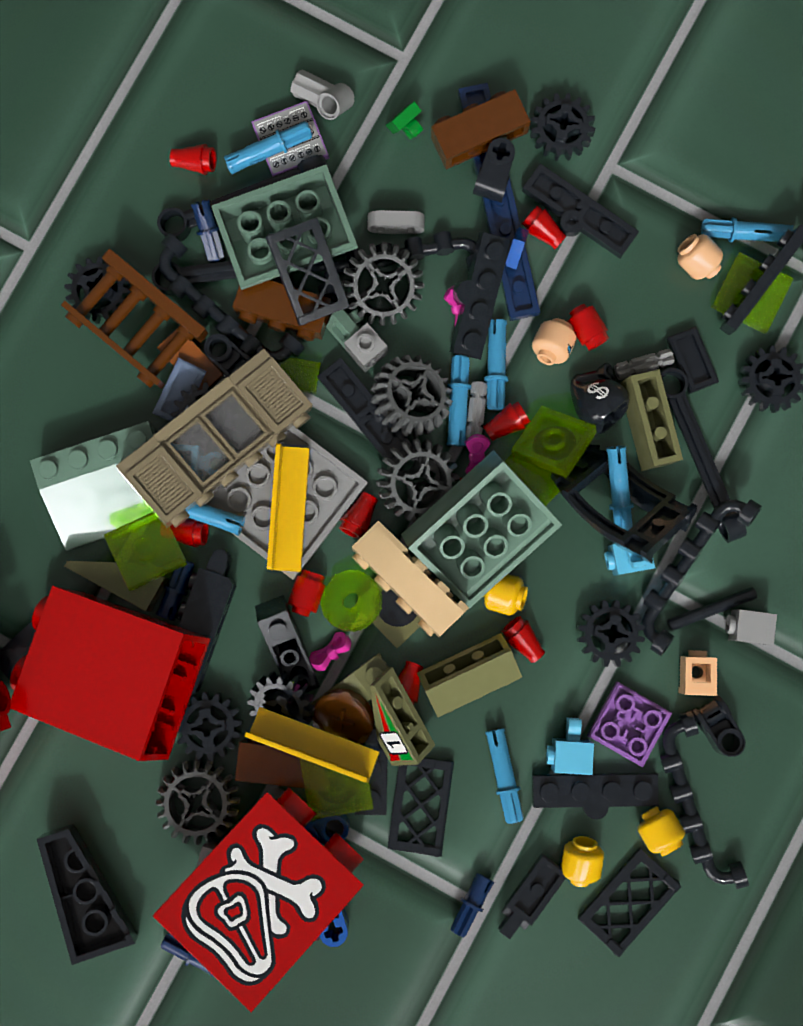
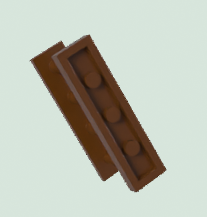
M109 248L102 256V259L108 265L105 269L107 271L106 274L76 308H73L64 300L61 306L68 311L65 317L79 329L84 324L137 368L140 372L136 377L151 388L156 384L162 389L165 384L157 378V375L187 340L191 342L195 338L201 343L209 333L202 325ZM124 278L132 285L129 288L131 292L98 329L85 318L86 315L116 281L120 282ZM148 298L156 305L152 309L154 313L122 349L109 336L140 300L144 302ZM172 318L179 324V327L176 329L178 333L146 369L133 356L164 320L167 322Z

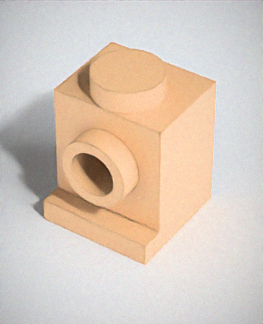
M688 650V656H680V687H678V693L684 695L717 696V658L707 657V651ZM694 666L700 669V675L696 678L692 677V668Z

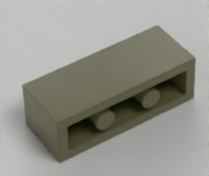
M660 369L632 375L620 382L629 394L630 401L626 413L641 471L670 465L683 460Z
M501 633L417 673L437 717L452 712L467 703L522 678L513 653Z

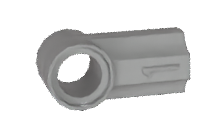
M303 69L297 72L296 77L292 81L290 92L293 93V96L304 102L308 101V104L316 107L320 115L325 119H335L354 104L353 91L346 84L338 83L333 85Z

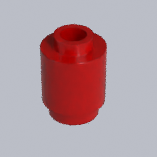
M582 304L569 313L571 318L567 322L572 325L580 344L586 346L588 351L597 348L609 339L606 333L608 328L593 305L587 307L585 304Z
M302 570L300 576H296L287 603L293 606L291 612L305 617H309L310 612L317 613L326 586L323 584L324 576L307 570Z

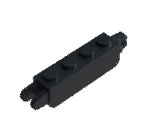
M224 549L213 552L206 569L199 568L198 573H192L187 587L191 593L188 601L182 602L177 614V619L181 620L179 627L211 638L191 695L201 690L237 587L233 578L227 577L232 555L229 554L230 552L224 551Z

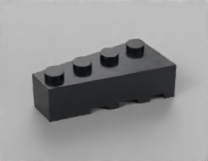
M74 824L44 833L37 838L71 964L74 965L135 944L138 933Z

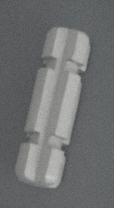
M670 349L658 351L656 355L651 353L631 359L629 363L623 361L614 366L615 375L618 380H623L632 374L637 375L657 370L659 366L665 368L674 363V356Z
M473 381L471 383L470 395L472 397L469 399L467 415L469 426L466 427V439L471 435L482 434L483 432L481 425L484 423L486 404L484 397L487 395V383L482 381Z

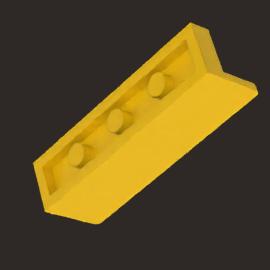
M276 443L267 569L302 571L310 448L284 447L281 443Z
M259 707L250 733L246 732L244 737L365 783H369L380 753L379 751Z

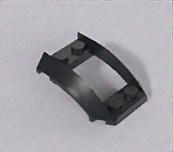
M586 444L551 472L552 481L574 510L598 533L620 548L652 564L653 555L680 529L685 532L687 531L698 505L691 503L687 506L676 501V495L645 478L627 462L630 499L646 511L647 514L628 531L621 528L595 510L579 494L582 489L603 472L610 479L607 451L600 450V445Z

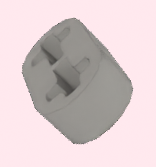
M379 210L368 213L367 230L379 234H419L424 232L425 215L421 212Z

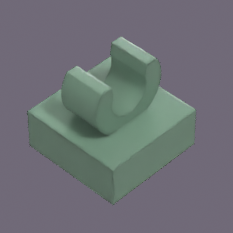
M343 309L334 312L327 323L326 328L344 349V342L360 329V322L365 319L364 316L360 318L357 315L358 309L352 311L349 315Z

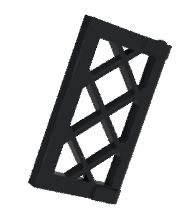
M317 217L265 236L299 326L306 325L321 317L350 307ZM312 229L317 243L316 249L299 242L303 232ZM285 239L294 242L287 260L282 259L277 242ZM297 244L314 252L307 269L290 262ZM317 254L322 256L328 273L327 279L310 272ZM288 265L305 272L298 290L293 288L287 272ZM308 275L325 282L318 299L301 292ZM328 284L333 286L338 300L330 304L321 301ZM299 295L316 302L312 311L303 314L298 301Z
M424 758L418 765H410L417 766L423 774L409 785L406 782L408 765H399L388 849L441 857L454 762L451 760ZM434 769L445 770L443 786L438 789L428 775ZM426 777L436 792L421 802L411 787ZM408 790L418 803V806L406 815H403L401 812L404 792ZM439 795L441 797L439 817L434 820L424 805ZM421 808L432 823L417 834L407 818ZM402 822L406 824L414 835L408 841L398 840L399 825ZM435 826L437 829L435 845L425 844L420 836Z
M639 847L579 915L578 920L595 934L614 955L620 957L682 886L678 880H674ZM640 862L648 867V877H630V874ZM649 881L650 899L632 900L631 882ZM653 881H663L668 886L658 899H654ZM623 882H627L628 900L609 901V897ZM650 904V908L639 921L633 923L632 905ZM628 905L629 923L611 924L610 906ZM602 906H606L607 924H597L592 919ZM611 928H629L630 931L619 943L612 938Z

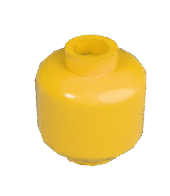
M507 574L483 596L485 606L488 610L513 615L517 610L521 611L527 599L528 587L524 586L521 577Z
M656 806L641 815L644 821L639 824L637 830L650 852L660 853L663 857L683 845L682 839L685 836V830L672 810L664 809L660 811Z
M585 836L573 838L572 841H569L564 846L561 865L563 875L573 885L578 887H587L589 884L597 882L602 874L604 851L597 841Z

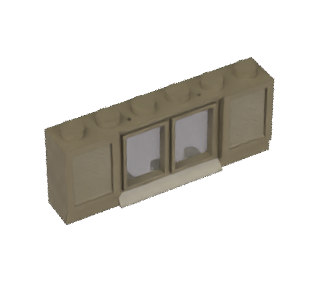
M263 349L154 434L152 438L116 465V468L163 525L168 528L173 524L176 528L190 517L188 511L196 504L202 507L215 496L212 493L213 490L221 484L225 488L239 477L236 472L245 464L250 468L263 457L260 453L269 445L275 448L276 443H281L287 437L285 432L293 425L298 429L311 418L308 413L311 411L313 404L274 358Z

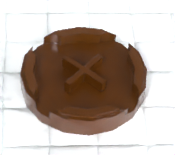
M337 688L327 691L315 704L314 708L316 710L312 717L315 728L360 745L370 737L374 728V714L369 703L360 694L349 689Z

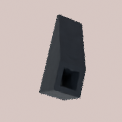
M281 595L256 605L257 623L280 674L286 671L290 680L295 675L298 676L297 683L300 686L306 683L308 685L305 693L319 688L320 684L309 661L308 653L285 596Z

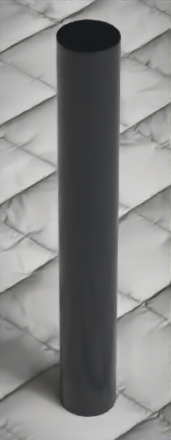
M753 587L668 619V627L671 631L677 630L757 599V593Z

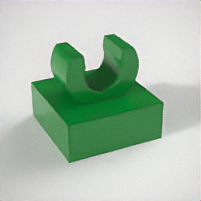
M414 101L403 108L386 126L392 134L402 129L411 140L423 131L422 126L414 119L422 110Z

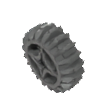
M386 242L381 243V251L379 252L376 251L374 243L369 244L371 251L369 255H366L365 251L360 248L358 252L363 259L358 261L356 258L351 257L349 261L356 267L354 270L344 268V273L352 276L351 280H342V286L351 287L352 289L344 292L346 298H355L349 303V308L352 310L360 306L361 308L357 313L360 318L368 312L367 322L369 324L373 323L375 316H379L380 326L385 325L386 316L390 317L393 325L396 324L395 314L400 313L403 319H407V313L403 309L407 306L410 310L415 311L417 307L410 301L412 298L421 300L422 295L414 292L415 288H424L423 282L415 281V278L423 275V271H412V268L418 264L417 259L414 258L406 262L410 255L407 249L400 256L397 255L399 251L398 244H394L391 252H387L388 246ZM390 259L401 266L396 270L383 272L378 269L373 261ZM366 266L372 276V282L364 292L359 294L358 279ZM374 271L380 277L383 276L384 280L386 277L391 279L387 283L392 294L391 297L382 288L380 291L375 289L378 286V281ZM407 274V290L404 297L399 300L394 292V287L401 280V277ZM383 296L392 306L376 308L367 304L366 301L370 298Z
M409 354L404 355L401 359L395 357L390 361V364L385 363L381 367V372L375 375L374 381L376 383L371 386L370 391L376 395L371 398L370 403L379 405L375 410V414L384 415L385 418L382 420V425L390 422L392 424L391 432H397L401 428L403 437H407L411 432L414 438L421 436L423 433L428 435L434 431V428H438L443 424L442 419L448 417L450 412L447 408L452 405L453 401L447 397L453 389L444 386L448 382V378H441L438 375L441 372V368H436L435 370L431 368L432 360H427L423 364L421 355L415 356L413 359H411ZM411 376L415 379L410 382L405 379L399 380L396 377ZM411 410H415L419 413L423 411L428 415L424 417H415L409 415L408 413Z
M413 438L411 448L406 441H402L400 445L401 452L392 447L390 451L394 457L392 459L385 456L382 458V461L388 466L386 469L378 468L377 472L385 476V478L376 481L377 486L384 488L378 494L381 499H387L384 504L385 507L388 509L394 508L393 514L397 517L404 513V518L407 521H411L414 515L416 520L420 518L454 486L452 482L460 479L458 474L451 473L458 466L455 462H448L452 455L448 451L442 453V445L437 443L432 447V441L425 439L421 446L420 440ZM418 457V460L414 461L410 469L400 470L405 462ZM430 458L438 466L440 480L430 476V465H428ZM421 476L428 482L422 481L414 484L408 478L414 479ZM396 480L406 484L407 502L402 501L398 496ZM435 490L430 498L418 503L427 491Z
M195 759L194 768H192L191 763L186 760L182 762L183 771L177 766L171 768L174 778L170 775H165L162 778L168 787L160 786L157 788V792L165 796V798L155 800L156 806H164V809L157 813V818L166 816L168 821L162 825L163 829H168L172 825L175 830L171 833V837L176 838L180 832L183 833L182 843L187 844L191 836H193L195 845H200L203 835L208 843H212L214 841L213 832L221 838L225 835L222 826L230 829L234 825L228 816L237 817L239 815V810L231 807V805H237L241 802V798L231 797V794L239 790V786L233 785L229 787L227 783L234 776L229 774L223 778L221 776L225 769L223 765L219 766L216 771H213L214 761H208L205 768H203L202 760ZM189 777L208 779L201 788H193L190 785L186 787L181 783L182 780ZM215 785L221 793L222 811L217 809L218 806L211 798ZM206 790L201 801L202 805L190 813L194 807V798ZM175 792L179 794L178 798L185 805L181 817L175 807ZM196 815H202L206 818L212 817L216 820L205 826H196L189 823Z

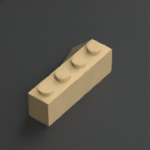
M377 521L352 546V550L355 552L352 558L364 570L370 567L377 575L374 578L375 582L385 592L391 589L399 597L396 603L408 615L413 611L421 619L417 624L430 637L434 633L440 637L469 609L462 600L457 603L452 598L451 590L442 581L434 580L430 576L431 572L415 556L411 557L408 554L409 550L380 521Z

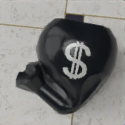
M604 363L595 371L576 374L570 383L572 401L580 422L588 430L598 434L605 433L625 415L630 401L626 388L615 381L614 370L609 363Z

